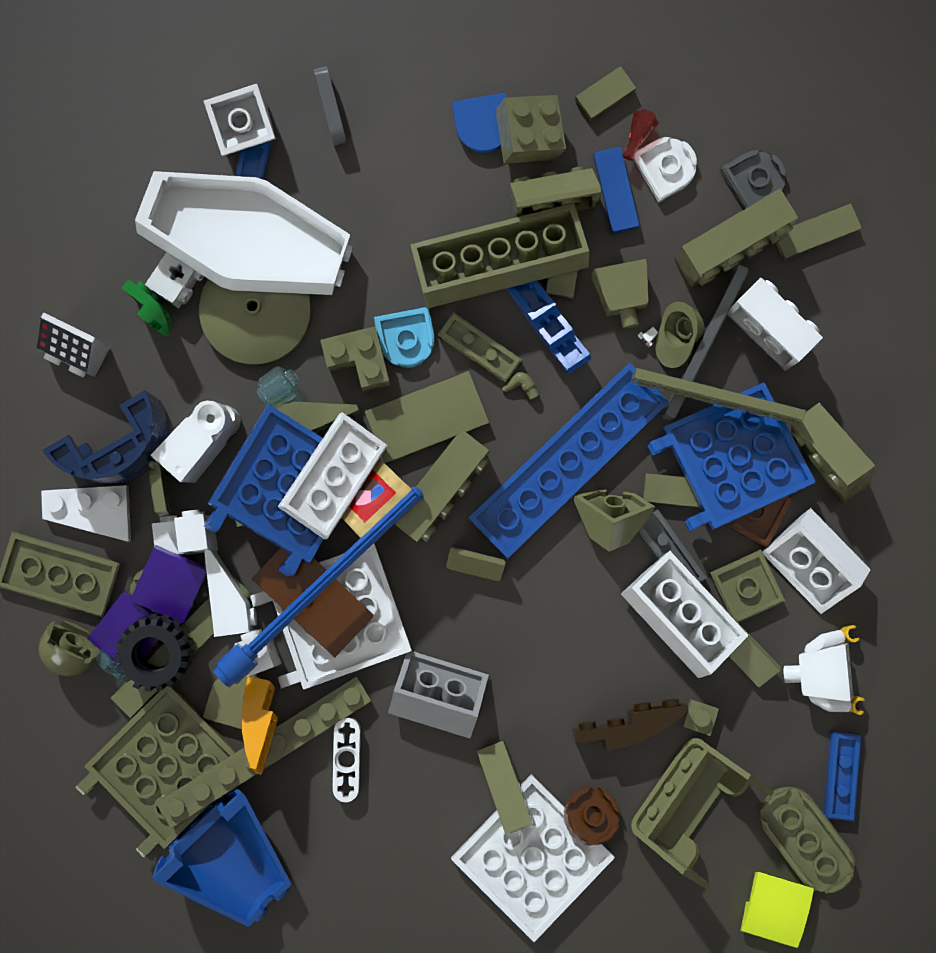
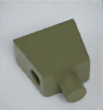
M646 259L594 269L591 275L592 281L606 315L614 316L620 314L623 329L638 326L639 322L636 311L643 310L648 305Z

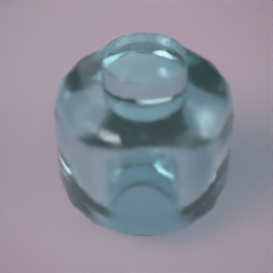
M277 366L259 378V388L256 391L266 406L268 404L276 406L279 403L290 402L298 396L297 384L300 381L293 370L289 369L286 371L284 368Z

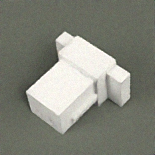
M652 327L644 334L640 332L638 337L644 344L650 347L653 344L651 341L658 332Z

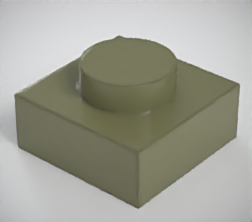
M690 699L688 712L685 714L681 726L711 736L719 708Z

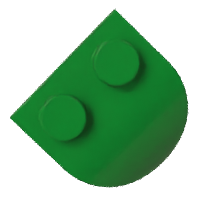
M128 279L121 288L143 306L137 315L167 338L173 329V320L170 314L157 302L160 297L141 281L136 285Z

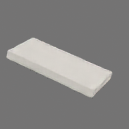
M341 412L278 507L324 540L328 539L388 445Z

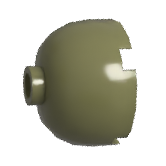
M55 621L51 622L39 641V657L50 673L60 676H76L85 672L100 653V648L93 645L87 639L90 633L79 625L68 621H62L60 625H54Z

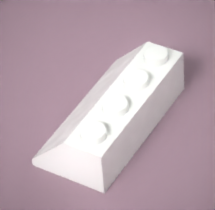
M668 551L621 593L627 602L698 678L711 675L749 636L671 551Z

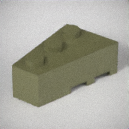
M820 403L805 412L804 420L791 425V435L799 448L802 447L812 464L818 469L842 504L870 485L875 469L874 463Z

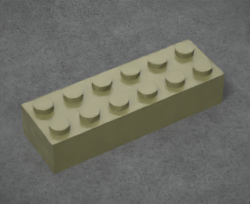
M574 203L410 244L426 309L589 267V248Z

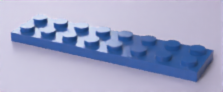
M631 363L625 366L468 517L507 559L669 403L658 390L632 384L631 379L636 368Z

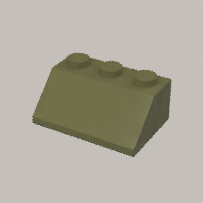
M575 167L570 169L568 173L547 172L542 174L540 178L530 179V177L526 176L515 179L513 183H510L509 187L514 218L571 203L575 204L577 212L595 209L601 195V187L593 169Z

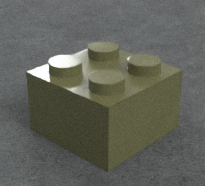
M558 95L505 97L495 110L504 164L554 161L566 150Z

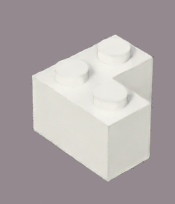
M200 510L182 512L183 517H160V523L152 524L154 546H160L180 556L204 553V550L218 551L216 531L212 532L204 527L209 518L208 515H205V512H200Z

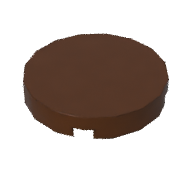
M586 786L573 792L566 801L563 811L564 823L569 834L578 842L587 846L601 845L611 840L617 833L620 810L614 797L606 790Z

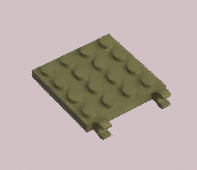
M167 686L164 690H160L84 766L90 773L75 788L82 795H85L98 782L102 784L150 834L136 848V851L144 858L158 843L165 849L207 807L205 806L170 828L156 803L237 751L173 686Z

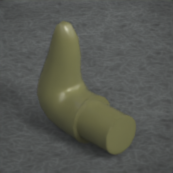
M523 372L516 373L502 388L503 392H509L521 386L530 400L540 395L534 381L528 374Z

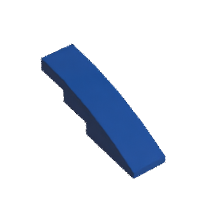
M538 281L506 288L568 375L591 360L590 353L574 335L573 328L557 310L556 304Z

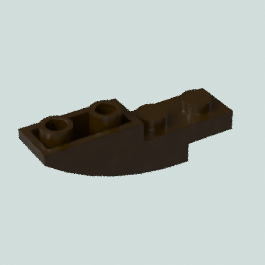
M679 699L663 700L661 706L651 707L650 702L634 704V709L627 710V722H624V718L607 719V724L596 726L595 721L578 723L579 728L572 729L574 741L576 743L603 740V748L606 751L632 746L668 729L688 712V705L679 703Z

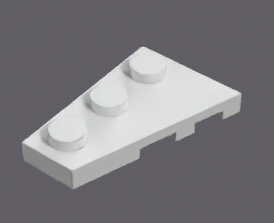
M129 486L41 491L42 519L131 542Z

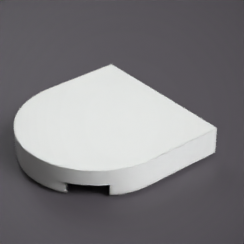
M669 137L657 139L631 155L632 160L658 203L686 188L696 173L697 158L694 150L688 143Z

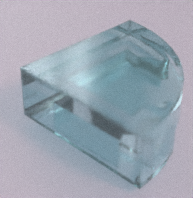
M100 649V653L95 661L103 671L124 681L125 672L119 673L116 668L120 664L112 661L110 656Z

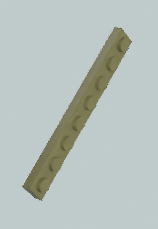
M353 678L277 726L264 769L371 702L358 678ZM245 747L156 803L170 828L256 775L249 766Z

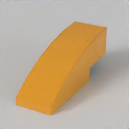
M248 676L243 695L242 735L249 766L256 774L262 775L278 721V717L274 712L269 711L275 687L268 680Z

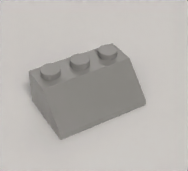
M407 652L388 713L471 738L489 675L417 652Z

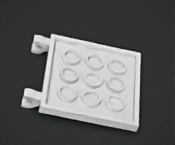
M375 544L370 546L337 578L375 616L336 658L293 619L283 629L297 671L278 677L281 688L301 682L304 690L412 651ZM342 555L319 563L328 570ZM264 591L250 596L253 607L273 601L278 616L284 611Z

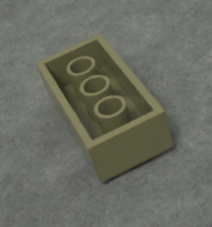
M778 189L683 245L674 260L691 287L698 283L703 287L716 278L715 276L720 273V270L723 269L726 273L740 264L739 261L745 258L744 256L747 255L750 259L762 252L763 247L768 245L770 241L774 245L787 237V233L794 229L792 224L798 219V216L782 190Z
M461 429L416 486L423 492L424 499H420L394 525L417 543H420L422 539L428 542L437 530L434 526L440 517L445 520L453 510L454 504L451 502L457 495L462 498L472 485L469 479L474 473L480 475L489 464V459L487 458L489 450Z

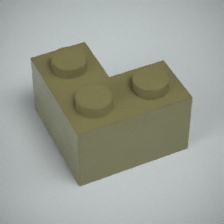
M375 326L320 340L326 366L330 372L356 366L363 392L391 386Z

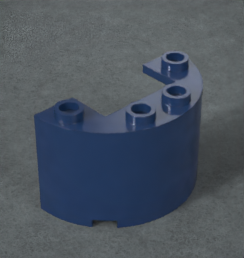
M143 391L119 405L134 431L96 453H93L87 442L77 447L73 438L69 435L42 451L56 467L79 478L102 484H120L134 480L151 468L148 464L150 460L154 459L151 454L168 436V420L165 408L160 399L147 391Z

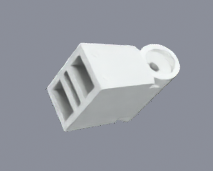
M208 400L200 402L190 417H186L151 456L180 482L196 483L225 447L227 440L240 428V415L236 409Z

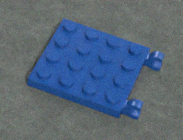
M765 382L739 393L774 402ZM716 404L663 427L662 430L665 436L651 441L650 445L647 446L652 456L671 447L703 511L685 521L689 532L709 523L712 530L717 529L816 483L784 421Z
M268 404L208 502L215 510L207 519L204 527L212 532L218 531L225 517H231L289 552L290 554L278 571L287 577L293 576L301 560L305 563L311 562L323 538L281 510L278 505L323 438Z

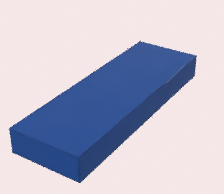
M621 147L594 152V163L611 234L639 228V221Z
M830 731L824 814L828 819L855 821L862 737L860 734Z

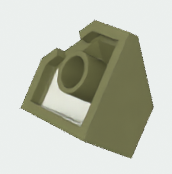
M598 488L574 497L575 505L589 538L609 552L630 543L653 513L655 507L635 493L623 492V496L606 494V489Z

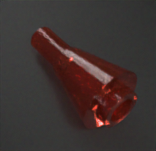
M642 109L633 113L629 142L622 155L625 159L633 160L638 147L658 126L659 122L653 112Z

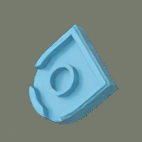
M424 307L374 317L383 356L391 364L401 368H412L425 362L431 355L434 348V332L429 308L426 309Z

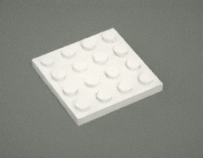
M531 774L520 786L534 825L506 835L496 810L451 857V860L535 942L615 857L603 844L587 846L572 837L564 823L563 811L565 807Z

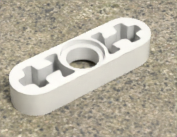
M349 716L336 723L334 727L333 794L341 802H350L355 799L360 789L361 727L355 718ZM345 722L350 723L351 728H355V732L350 734L349 743L355 742L356 747L350 745L339 747V742H345V733L340 732V728L345 726ZM343 751L352 752L355 756V763L350 767L342 766L339 762L340 753ZM338 771L342 773L355 771V776L349 775V786H354V790H351L347 796L344 795L343 790L338 788V786H342L344 783V775L338 776Z

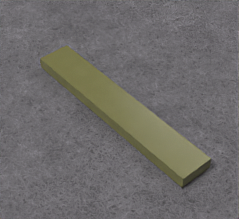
M639 368L635 369L631 379L632 384L792 424H797L804 420L806 411Z
M232 575L246 598L249 599L253 594ZM210 597L181 626L182 629L187 627L190 631L187 636L188 638H193L194 644L191 646V649H194V654L214 635ZM165 643L146 661L147 663L157 667L168 664L170 655ZM130 680L128 683L125 682L111 699L132 718L158 692L156 688L151 692L144 691V686L136 689L132 687L135 682Z

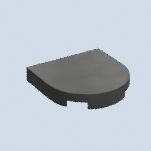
M759 150L749 151L720 168L722 175L743 209L750 207L778 189L783 191L786 182V169L782 161L774 154L771 155Z

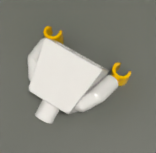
M845 626L841 630L821 634L805 646L804 653L799 654L800 665L784 666L785 683H801L802 694L809 696L812 703L828 712L850 711L862 715L864 711L856 709L855 705L858 701H865V699L853 695L848 644L859 641V638L851 639L848 635L849 630L856 628V626Z

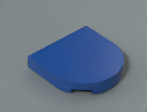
M506 92L452 102L458 138L465 146L474 150V152L491 153L501 147L495 110L506 97Z

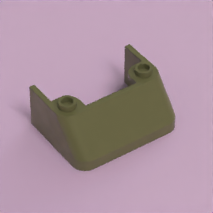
M693 738L684 744L634 816L631 824L632 831L682 875L708 889L710 884L691 869L698 859L699 847L689 837L721 791L730 796H739L752 783L770 797L774 792L704 741Z

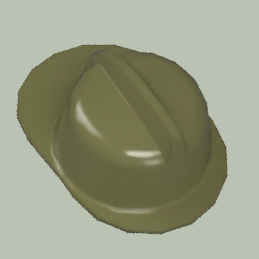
M677 301L671 303L663 315L656 338L655 350L660 363L665 367L677 368L682 366L691 355L694 345L701 340L704 334L705 325L700 316V311L693 309L685 302Z

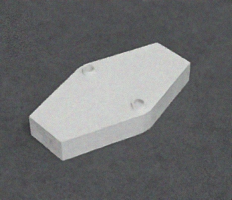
M154 171L135 219L136 230L139 235L220 287L234 291L332 295L335 286H341L345 273L344 270H341L343 261L349 262L353 246L348 245L350 234L268 181L256 177Z

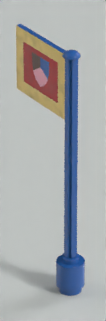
M379 459L341 517L360 539L252 642L246 643L244 646L237 643L217 662V667L213 672L220 681L230 688L234 683L238 684L258 665L255 660L258 657V653L420 499L423 500V492L417 487L410 488Z

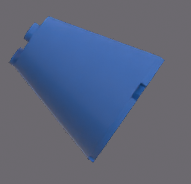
M234 789L227 793L228 798L223 799L220 797L210 803L168 845L170 848L169 855L166 859L163 856L160 857L153 872V879L157 883L249 927L254 921H260L268 911L267 904L273 899L281 900L288 893L289 887L292 884L246 796L239 789Z

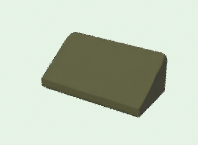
M452 547L449 551L446 567L450 570L500 581L506 561Z

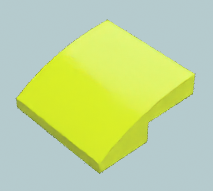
M755 872L750 901L746 902L740 931L798 948L809 914L814 889L761 872Z

